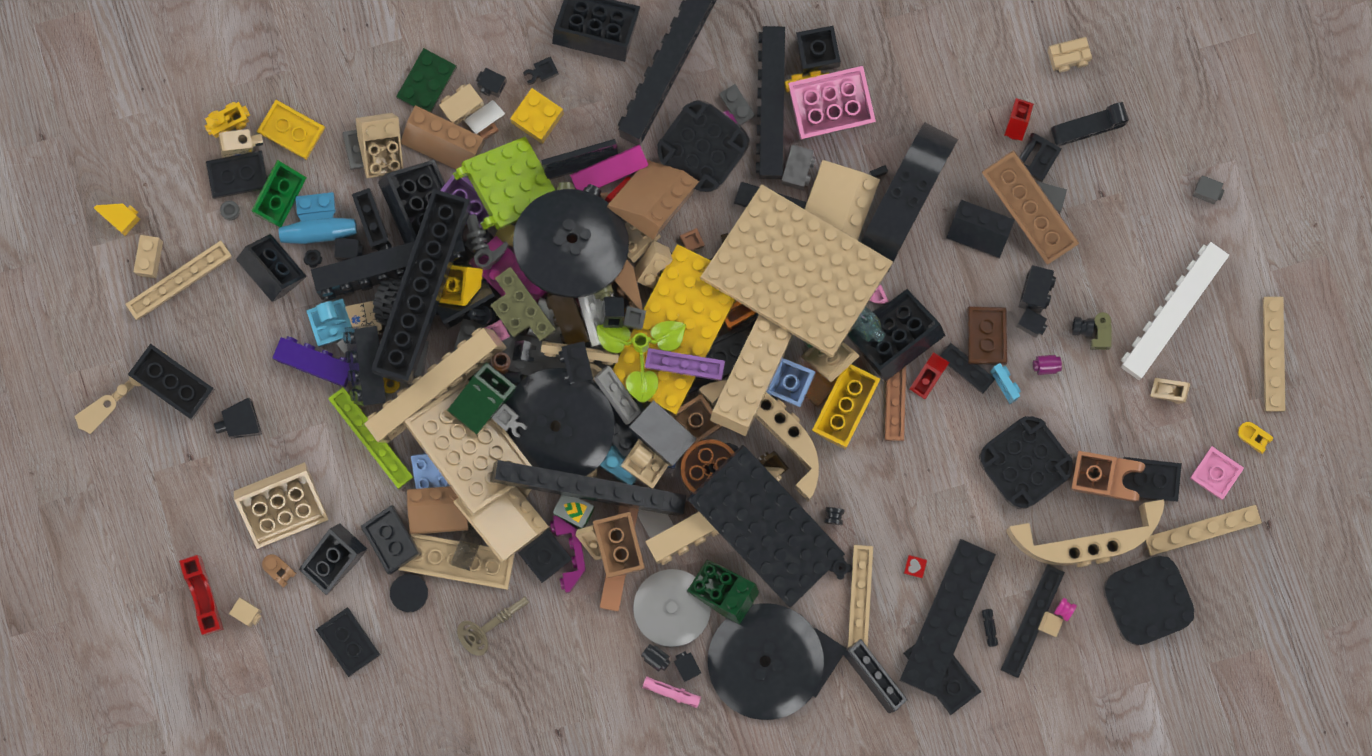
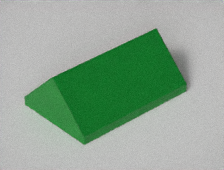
M277 160L251 211L255 216L273 225L282 227L307 177Z

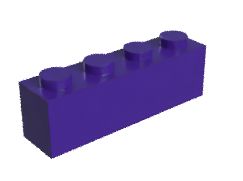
M289 336L286 339L280 338L272 357L275 361L346 388L349 381L348 371L350 370L346 358H334L331 352L322 350V352L316 351L315 346L305 343L303 346L297 343V339Z

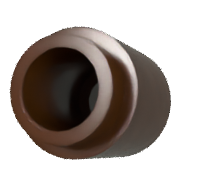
M504 352L495 353L492 356L490 365L500 374L504 375L509 370L510 357Z

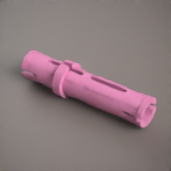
M646 677L642 687L677 700V703L682 702L695 708L698 707L701 696L691 694L685 691L684 688H675L649 677Z

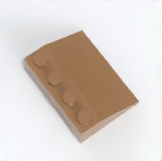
M647 160L648 166L638 170L607 207L654 240L692 196L694 188L699 181L683 170Z

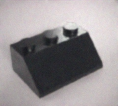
M961 200L946 239L1000 259L1015 219Z
M271 234L245 246L236 258L237 262L271 302L285 296L307 277Z
M484 279L481 282V288L466 306L439 303L437 312L448 330L462 322L463 318H469L467 313H469L470 309H478L480 306L489 307L497 299Z

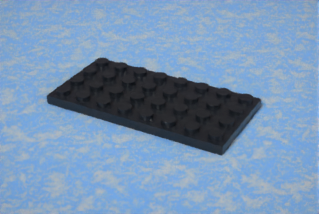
M744 445L687 499L790 608L833 567L836 561L845 555L838 545Z

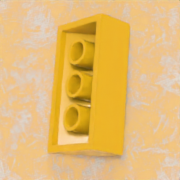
M852 364L849 365L839 375L812 431L825 440L846 450L880 378Z

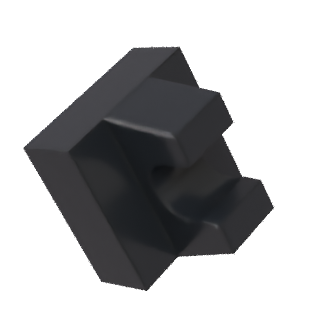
M515 341L512 360L534 362V357L529 356V350H536V346L528 341Z

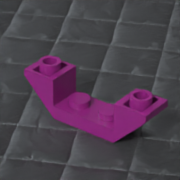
M556 515L553 516L554 521H550L552 533L556 532V536L572 534V537L569 538L570 549L575 551L572 562L573 567L577 568L578 571L562 573L563 578H560L561 589H565L566 593H571L586 572L582 543L576 537L577 529Z

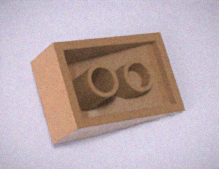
M702 394L680 407L677 415L670 414L697 438L692 445L704 440L722 428L721 425L710 421L713 410Z

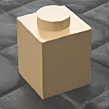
M239 597L229 614L247 626L252 627L253 624L256 625L259 622L262 610Z

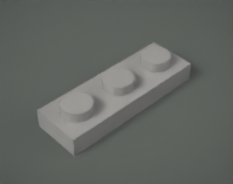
M610 366L603 368L593 378L625 424H630L641 413L639 407Z

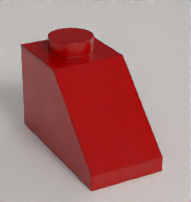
M1015 98L1004 136L1013 140L1023 141L1034 103Z
M933 352L909 390L926 399L950 362Z

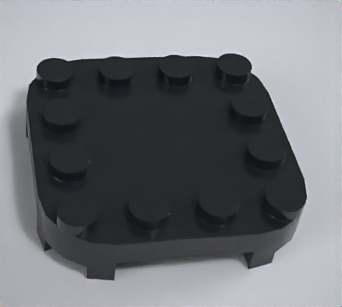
M696 100L687 103L682 108L675 121L662 139L659 140L657 153L659 161L664 166L683 170L699 181L694 189L700 192H711L723 185L745 155L750 139L740 125L715 106L706 101Z
M1025 416L989 441L979 455L983 471L1004 499L1017 509H1027L1035 505L1066 482L1073 470V460L1070 454L1068 455L1046 426V423L1041 418L1039 419L1034 416Z
M1156 556L1114 572L1105 581L1104 597L1120 631V636L1130 644L1138 646L1150 643L1186 628L1194 620L1195 611L1192 600L1178 567L1169 557Z

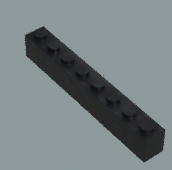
M763 26L762 32H759L758 43H762V50H758V62H762V69H758V80H761V87L757 89V99H761V106H757V117H761V124L757 125V136H760V143H756V155H760V162H756V173H760L759 179H782L785 27Z

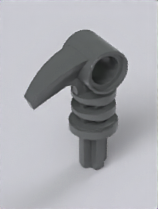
M472 214L467 219V226L470 232L467 234V239L472 240L470 246H474L472 252H476L474 261L478 268L489 270L503 257L509 245L505 242L495 251H491L489 245L485 244L487 239L483 238L486 234L485 230L480 229L477 216ZM482 256H487L489 261L484 265L480 264L479 259Z

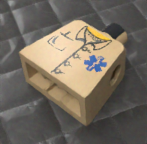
M249 129L220 132L219 145L221 156L225 158L252 152L253 147L263 145L262 135H250Z
M373 301L345 306L352 327L374 325L377 326L378 334L384 332V325L378 323V320L374 317Z

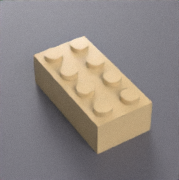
M697 512L645 542L656 563L665 565L672 561L673 555L678 553L681 556L689 551L688 547L691 545L699 546L706 542L707 536L712 534L715 537L719 533Z

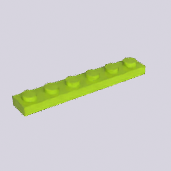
M344 387L328 398L398 489L414 478L387 443L376 441L364 424L368 421L366 415L357 404H354V401H351L350 395Z

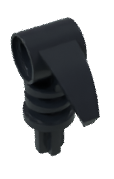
M488 306L470 309L469 313H467L471 320L480 325H491L500 320L493 308Z

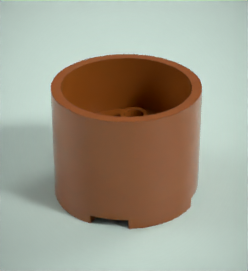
M713 439L703 440L692 445L684 454L681 462V478L686 488L693 494L713 474V472L710 474L706 473L705 465L713 464V469L716 471L734 454V451L727 444Z

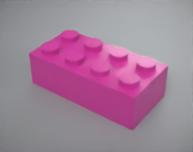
M495 236L487 245H489L491 251H495L503 242ZM507 248L503 257L489 270H483L482 278L486 280L500 297L506 293L495 278L510 267L537 304L540 297L546 298L548 292L535 286L524 275L514 253L509 248ZM482 256L479 259V263L482 265L489 261L487 256ZM473 257L469 264L473 268H478Z

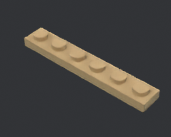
M219 241L125 305L135 320L138 321L231 259L232 255L224 243Z
M1263 297L1265 412H1284L1283 297Z
M1256 505L1151 535L1145 542L1149 555L1152 556L1258 525L1262 522Z
M853 546L848 647L861 639L868 648L873 546Z

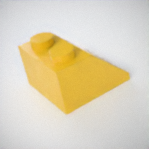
M452 265L439 303L466 306L481 288L483 269Z

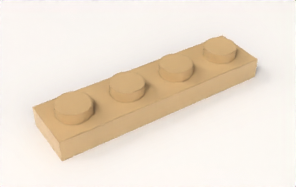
M542 341L541 352L545 353V356L556 357V354L559 355V351H562L561 347L567 344ZM586 347L589 362L598 360L602 361V364L605 365L618 363L619 353L614 354L606 350Z

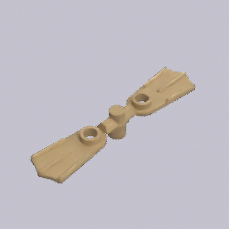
M129 376L130 381L128 380L125 384L119 385L117 391L111 396L105 395L74 416L78 428L91 434L115 409L116 401L126 396L134 386L142 385ZM110 401L111 406L108 408L104 407V402Z

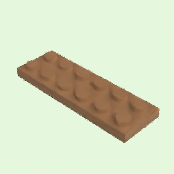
M1014 150L982 171V174L1047 265L1079 244L1077 238Z

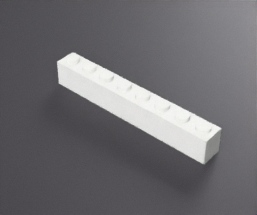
M1212 242L1200 248L1197 253L1200 255L1196 261H1191L1186 268L1189 272L1186 276L1181 275L1176 282L1178 286L1174 292L1171 290L1165 297L1167 302L1164 307H1158L1153 314L1156 316L1154 321H1148L1143 328V331H1145L1144 335L1141 338L1138 336L1132 344L1134 349L1131 353L1126 352L1121 359L1123 362L1121 368L1137 380L1142 379L1229 257V254Z

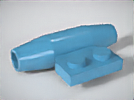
M333 192L296 196L297 216L301 222L279 228L280 242L293 244L334 241L336 238H345L357 234L355 219L333 218L336 213Z

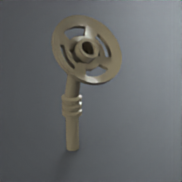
M523 597L509 608H504V611L501 610V613H497L495 618L481 628L471 621L461 622L458 625L457 634L463 647L476 656L485 654L488 650V640L485 634L501 622L504 623L505 620H509L508 617L511 618L512 614L530 603L527 597Z

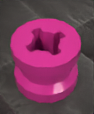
M1063 597L1054 614L1061 615L1065 621H1068L1077 605L1074 603L1070 604Z

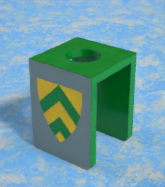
M561 495L553 513L564 521L582 529L585 528L595 507L579 498Z

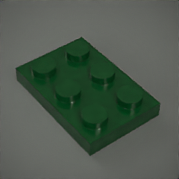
M423 48L396 98L412 107L416 105L432 113L457 65Z

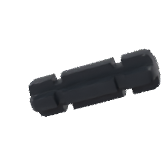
M984 609L982 610V616L985 619L983 622L986 636H988L987 644L988 647H994L998 645V638H996L995 621L992 619L993 610Z

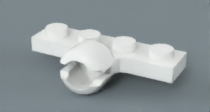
M594 294L579 297L592 347L601 345L597 336V325L603 324L602 308L604 301L595 299Z

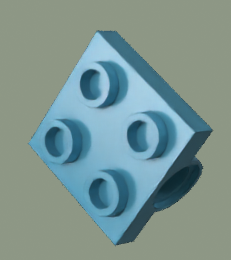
M343 298L336 301H327L317 305L315 308L306 310L318 347L343 339L345 328L352 327Z

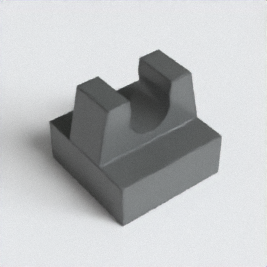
M627 306L623 326L642 330L646 310Z

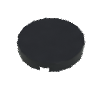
M404 574L392 583L390 599L397 609L404 612H415L425 605L428 599V587L426 582L419 576Z

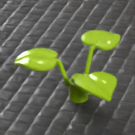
M677 321L661 322L656 324L651 330V336L654 340L647 337L644 333H638L630 341L631 333L628 327L603 328V324L597 325L598 339L606 351L618 354L623 351L625 345L629 346L633 343L634 349L640 353L641 372H632L626 379L627 391L639 402L643 403L651 399L658 388V378L655 372H645L643 352L648 350L649 343H657L659 349L670 352L676 350L682 343L686 325Z

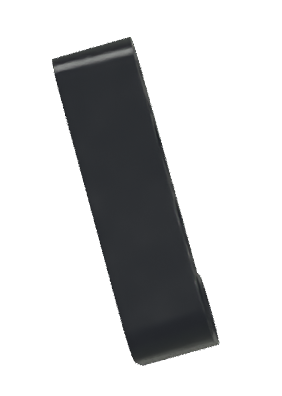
M1118 102L1108 106L1106 110L1055 125L1050 129L1055 144L1059 147L1121 128L1128 123L1129 118L1124 103Z

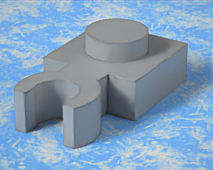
M503 404L492 417L505 431L511 428L513 435L516 437L521 436L517 432L519 426L524 430L527 429L524 423L516 421L520 416L506 404Z

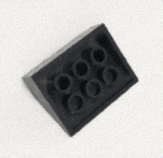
M563 0L554 26L552 44L625 62L640 6L617 0Z
M435 160L387 173L378 181L404 244L416 240L433 189L440 191L445 185Z
M908 289L874 313L878 317L881 330L886 333V336L880 332V327L874 323L872 318L866 319L847 335L885 382L946 336L941 324Z

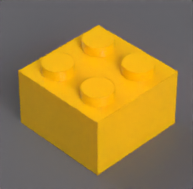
M531 88L510 120L513 125L543 144L564 115L563 108Z

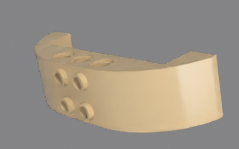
M727 380L702 386L699 389V395L702 394L713 408ZM766 392L755 418L809 470L795 485V489L809 502L816 489L819 476L817 451L807 431L799 424L800 419L793 412L789 414L786 411V405L780 399L775 400ZM763 403H768L771 406V408L769 410H763L761 408V405ZM780 416L785 422L778 424L774 419ZM795 430L798 432V436L791 437L788 432Z
M1164 499L1146 502L1139 506L1143 527L1037 546L1033 545L1029 523L1010 526L1006 531L1011 541L1023 553L1042 563L1060 566L1077 564V567L1089 566L1091 561H1096V564L1111 561L1110 558L1135 549L1153 533L1163 513ZM1108 543H1111L1113 545V552L1108 550ZM1089 546L1094 548V555H1091L1088 552ZM1069 550H1073L1076 553L1075 559L1069 556Z

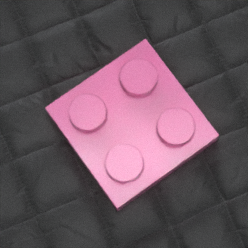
M1211 446L1190 479L1220 500H1223L1244 467Z

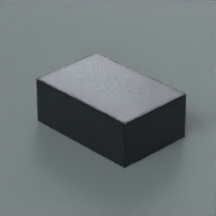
M884 165L870 171L869 174L877 178L887 174L888 169Z

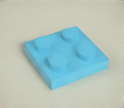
M1001 363L992 368L990 373L995 378L1009 404H1012L1020 397L1019 393L1021 391L1016 382L1012 383L1009 376L1011 374L1007 367H1002Z

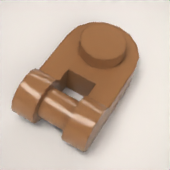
M267 555L262 561V567L265 572L283 588L288 584L287 581L297 574L276 555ZM284 569L286 572L280 577L277 573Z

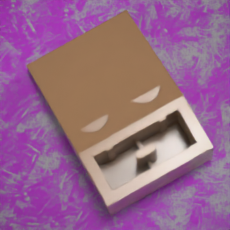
M626 260L624 268L611 283V286L613 284L616 286V293L620 298L628 300L629 307L643 310L634 268Z

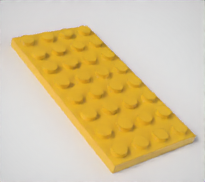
M677 244L671 255L673 260L669 265H666L643 309L646 310L642 330L633 329L629 341L638 333H644L647 337L654 340L651 336V330L656 324L665 321H677L684 323L686 328L681 345L676 350L670 352L706 358L735 300L701 280V276L711 260ZM633 343L629 346H624L618 358V363L612 369L626 390L627 377L632 372H641L640 353L634 349ZM649 343V348L660 350L657 343ZM647 350L643 352L645 372H655L658 378L657 391L648 401L652 402L654 400L663 409L677 415L696 377L645 368Z

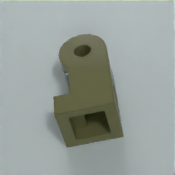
M1101 312L1094 318L1095 339H1092L1090 342V350H1110L1112 347L1111 317L1109 314Z

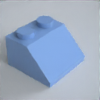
M783 358L767 393L783 402L801 407L816 372Z

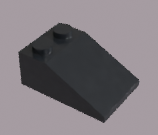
M339 523L329 528L298 570L325 595H328L356 565L368 548Z

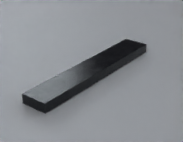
M1048 564L1046 565L1000 671L1019 678L1039 633L1038 628L1044 613L1048 612L1065 574L1064 571Z

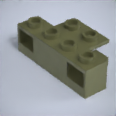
M511 267L495 278L506 294L491 304V307L514 338L529 327L541 342L557 331Z

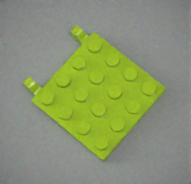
M526 136L463 161L461 163L462 167L457 168L456 172L453 173L456 180L468 176L488 212L489 217L484 218V221L480 223L483 230L494 225L499 230L516 223L521 213L532 201L548 192L555 191Z

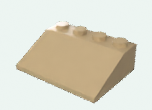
M822 160L804 210L858 241L880 179L861 171Z
M306 463L233 491L234 501L257 549L328 520Z
M516 486L473 516L459 497L454 501V504L501 562L530 544L549 527Z

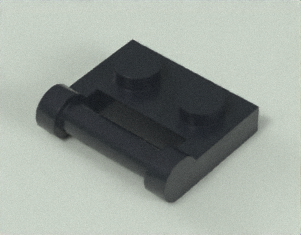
M1031 133L1029 136L1030 140L1019 158L1031 175L1043 182L1062 148L1035 133ZM1036 143L1042 145L1030 166L1026 165L1025 162Z

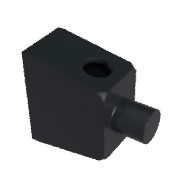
M246 398L221 411L223 420L213 423L217 434L227 431L231 439L262 435L253 401L250 398Z

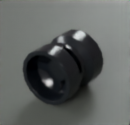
M1075 316L1072 335L1079 336L1082 334L1085 337L1092 338L1094 319L1082 320L1081 317Z

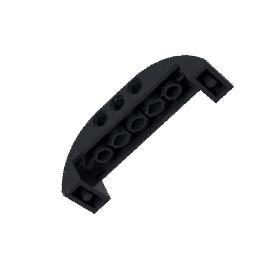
M924 122L861 240L862 244L894 263L948 157H950L958 141L957 138Z

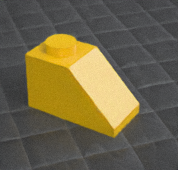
M107 204L94 207L98 213L124 236L140 220L136 216L139 212L131 205L126 207L124 204Z

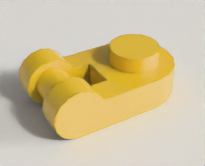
M1245 422L1238 428L1239 438L1261 454L1265 452L1266 445L1273 440L1270 434L1254 423ZM1257 435L1262 438L1259 443L1255 441Z

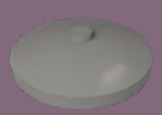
M667 569L654 573L641 584L635 595L633 610L639 629L649 640L666 647H678L694 641L704 631L710 618L711 608L687 592L695 576L682 570Z

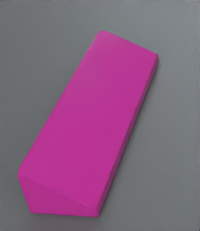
M639 144L570 176L577 190L583 191L584 187H587L588 184L600 188L647 167L648 162Z

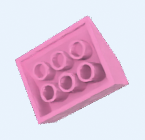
M863 66L788 83L800 140L876 122Z

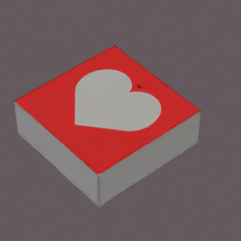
M908 555L903 574L923 579L927 560Z

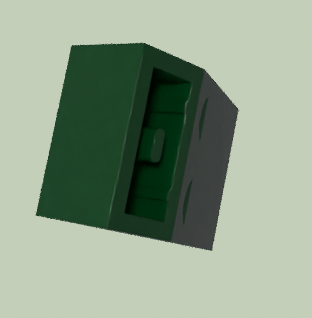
M486 362L447 411L477 435L512 396L516 386Z
M708 559L687 590L688 593L739 625L760 593L755 583Z

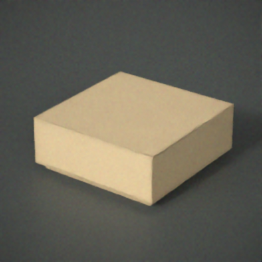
M1045 612L1038 630L1057 637L1063 619Z

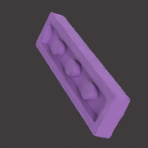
M648 348L645 368L722 381L725 361Z

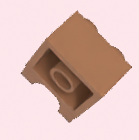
M1078 451L1072 490L1137 502L1140 498L1139 494L1136 491L1125 488L1123 486V478L1131 472H1143L1145 464L1133 460ZM1094 470H1098V474H1100L1096 479H1092L1093 477L1090 476V473H1094Z

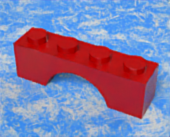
M195 555L180 560L179 563L184 579L188 584L195 604L196 618L201 634L207 636L224 630L202 557Z

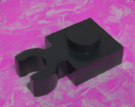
M551 56L534 63V70L527 69L523 72L524 76L528 74L533 76L531 80L527 81L528 85L534 84L537 78L544 82L559 75Z

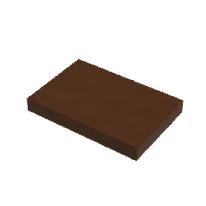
M968 307V364L998 365L1001 363V365H1006V307Z

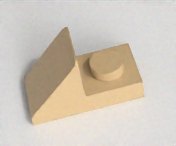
M1155 378L1151 397L1170 400L1176 404L1185 403L1190 383Z
M594 525L578 529L576 537L593 559H602Z

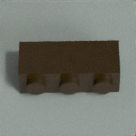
M548 293V299H545L548 309H552L555 315L553 316L555 326L560 327L562 343L570 345L583 341L585 343L590 342L587 327L576 299Z

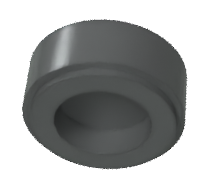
M226 201L221 205L220 213L224 219L232 221L239 216L240 208L234 201Z

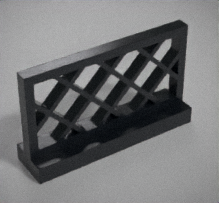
M612 139L541 160L547 179L551 180L578 172L618 154L616 140Z

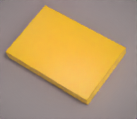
M275 100L258 128L257 133L307 160L325 130V126Z

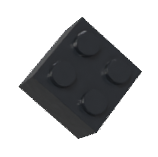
M834 26L796 32L795 38L803 74L814 70L822 71L840 67L841 60Z
M1035 265L1030 267L1019 302V308H1029L1037 313L1047 309L1051 300V295H1048V293L1054 288L1056 277L1053 276V270Z

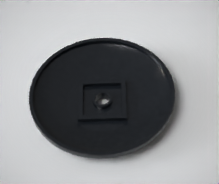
M561 189L548 192L532 201L518 218L513 235V250L516 261L524 275L535 286L550 294L568 298L593 295L608 287L619 276L626 263L629 238L622 218L607 207L609 204L607 201L590 192L577 189ZM574 236L577 242L569 243L566 238Z
M566 368L544 369L527 376L516 385L514 393L505 403L520 416L516 421L524 423L527 429L524 430L521 426L517 428V432L521 435L520 437L514 436L511 428L506 432L531 466L588 476L602 464L613 444L615 417L608 398L593 379L570 385L569 381H565L563 370H567ZM555 420L561 424V428L557 432L551 428V424Z
M753 604L740 625L726 618L716 630L708 650V672L716 693L732 710L753 719L774 720L798 711L815 694L823 675V649L814 628L799 613L778 604ZM762 656L770 657L771 663L768 667L760 665V658Z

